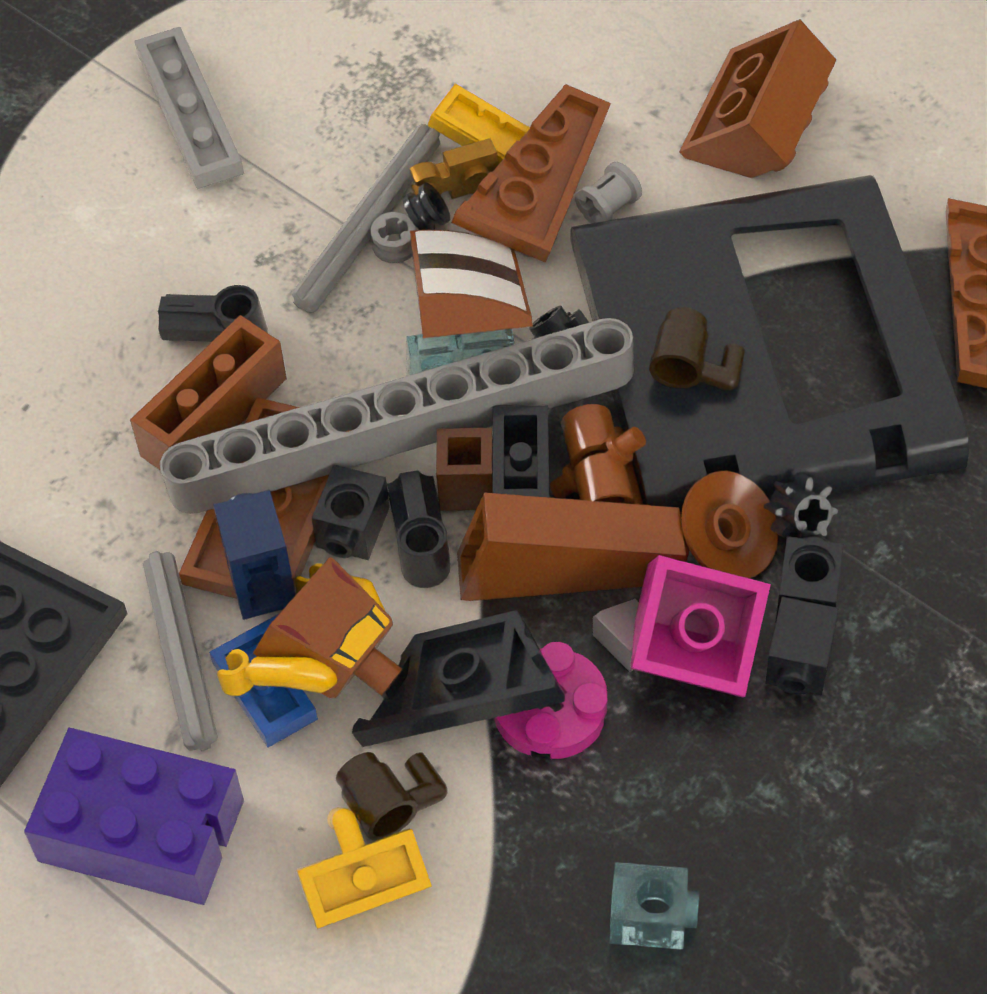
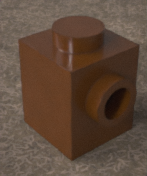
M492 427L437 429L436 479L441 511L476 510L483 494L493 493Z

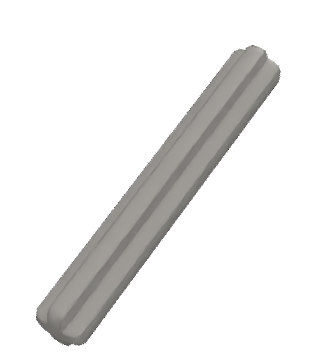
M155 551L150 553L149 558L144 561L143 568L183 743L188 750L199 749L204 751L211 748V744L217 741L218 736L175 556L170 552L160 553Z

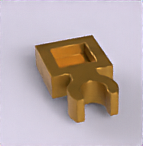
M491 138L443 152V162L441 163L422 162L412 166L410 173L415 184L411 185L413 193L417 195L418 188L426 182L431 184L440 195L448 191L451 199L474 194L481 181L490 171L493 172L498 166L497 151Z

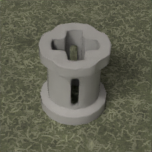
M612 162L604 170L603 177L592 186H584L575 193V202L588 222L612 220V214L624 204L635 203L642 196V187L630 168L623 163Z

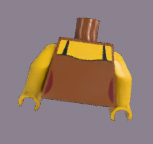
M331 557L324 564L316 563L309 568L310 579L302 576L295 578L297 594L267 628L253 652L257 657L253 658L250 662L248 655L240 649L229 652L226 657L229 670L221 669L217 672L224 693L230 696L243 695L255 685L287 687L321 693L328 698H337L353 677L356 676L382 696L403 669L377 649L393 626V621L385 612L373 583L365 578L350 576Z

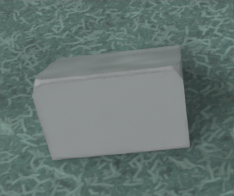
M636 599L604 609L593 616V636L629 672L633 671L631 669L635 616L639 604Z

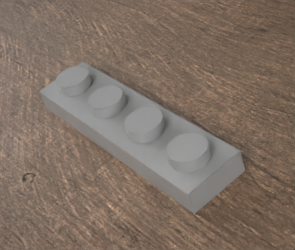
M181 27L135 40L138 57L196 188L200 189L243 175L242 160Z

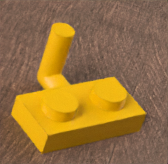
M342 807L332 809L327 817L329 826L335 830L342 853L296 869L317 929L432 887L412 829L409 828L365 844L355 814L351 810Z

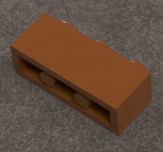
M240 315L130 419L140 457L160 470V460L171 446L240 425L248 417L256 397L267 399L287 379L280 341Z

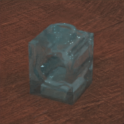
M615 862L610 916V943L683 949L685 928H697L699 891L687 890L689 868ZM657 899L665 902L670 908L663 913L654 914L645 911L640 905L647 900Z

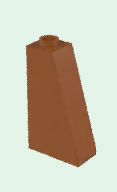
M484 493L457 551L460 599L477 601L643 587L648 563L660 555L686 562L690 550L684 538L680 510L676 507Z

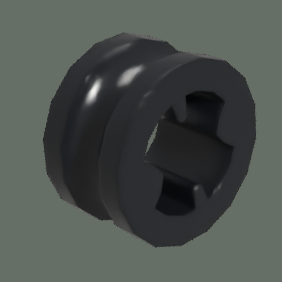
M425 182L418 188L417 195L410 192L403 197L405 210L419 230H435L436 223L445 225L450 221V213L445 201L431 184Z

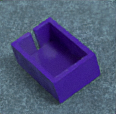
M68 727L24 833L37 861L40 863L205 905L222 860L219 845L227 847L244 798L236 769ZM207 819H208V822H209V825H210V826L205 825Z

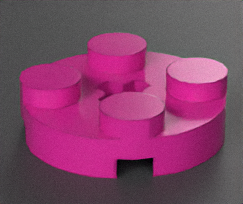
M551 642L540 648L565 694V701L560 703L562 709L554 712L549 706L541 710L535 708L495 717L494 720L502 737L517 751L530 756L531 751L539 754H550V759H563L582 752L599 737L607 713V686L602 674L590 660L581 654L573 652L572 648L565 643Z

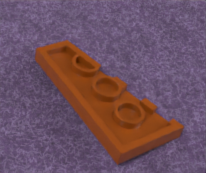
M948 198L945 212L957 382L987 388V206Z

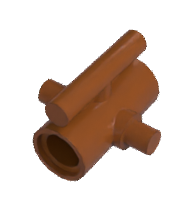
M587 404L570 410L563 416L561 421L570 463L563 467L562 475L550 482V489L556 498L565 499L575 492L579 494L580 500L644 505L632 463L633 453L646 445V439L641 430L637 427H632L624 432L621 427H614L610 410L599 404Z

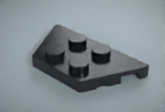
M515 610L415 634L401 654L398 666L403 670L382 695L384 700L370 720L358 718L353 726L352 734L360 745L365 747L562 703L565 701V694L528 626L518 611Z

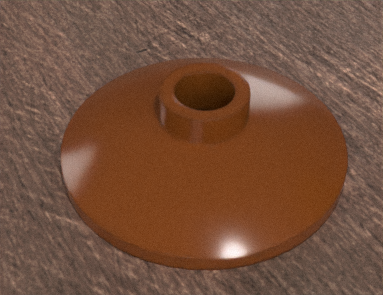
M719 471L699 479L690 488L685 497L681 519L687 546L702 567L750 579L763 572L771 563L777 549L778 534L770 529L772 523L776 520V516L774 513L764 509V504L770 502L769 499L747 477L734 472Z

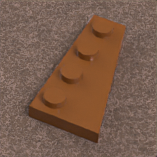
M565 84L532 122L530 129L520 141L517 140L506 152L505 158L493 172L490 171L481 181L468 201L465 200L455 211L451 223L546 263L611 103Z

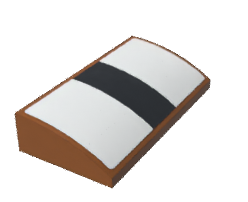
M450 230L410 231L423 338L533 327L532 315L514 249L483 236Z

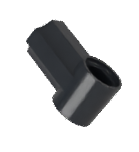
M232 285L222 289L217 295L166 294L165 297L161 296L158 330L162 340L212 342L240 315L268 333L259 298L256 292L248 286Z
M419 470L400 473L397 479L387 484L397 538L401 572L405 580L411 585L420 588H430L439 585L447 578L451 565L447 531L442 520L434 477L424 475Z

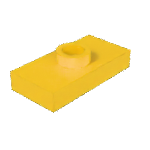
M456 83L431 114L428 122L429 127L434 128L461 146L491 138L497 151L498 165L505 158L506 152L517 140L520 141L530 129V127Z

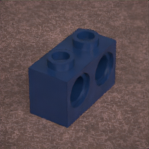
M270 490L255 494L242 493L230 498L228 501L213 504L242 619L245 620L283 610L295 597L296 593L287 547Z

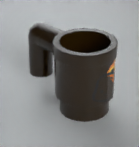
M678 307L668 311L665 320L659 326L649 371L655 380L668 387L689 388L702 382L731 391L739 384L745 349L738 344H728L724 347L721 366L704 361L709 338L707 319L697 310Z
M365 752L353 757L338 771L336 782L342 789V798L362 825V830L372 841L398 833L411 822L418 811L436 804L446 797L448 793L446 783L423 752L412 755L405 763V768L418 785L409 790H405L386 763L380 762L372 752Z

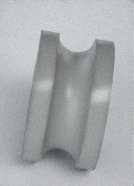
M388 212L374 220L371 226L372 248L375 255L382 261L401 263L412 257L410 231L416 230V226L407 214ZM399 234L400 240L390 241L388 235Z

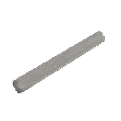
M420 124L414 129L293 290V303L298 308L304 309L309 313L319 309L370 240L371 226L374 220L380 215L390 212L413 182L410 168L418 163L428 162L439 147L440 140L438 137L440 133L426 124Z

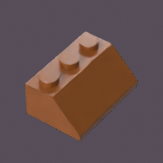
M801 19L730 49L679 153L685 159L749 178H754L770 171H781L794 159L798 141L803 131L812 121V111L819 96L826 90L829 84L827 79L837 59Z

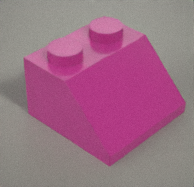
M660 555L648 563L635 616L631 669L742 698L745 697L771 584Z

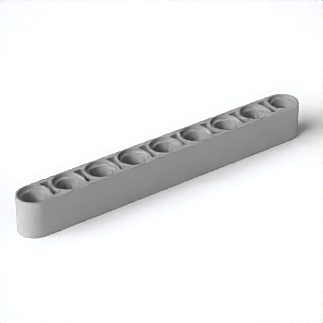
M612 318L600 319L180 442L171 446L163 454L160 460V471L170 501L176 509L189 514L214 509L213 504L228 501L238 494H255L266 490L271 492L328 475L333 465L352 468L436 443L437 429L487 428L493 426V406L548 405V409L618 389L626 385L634 373L632 331L627 324L620 320Z

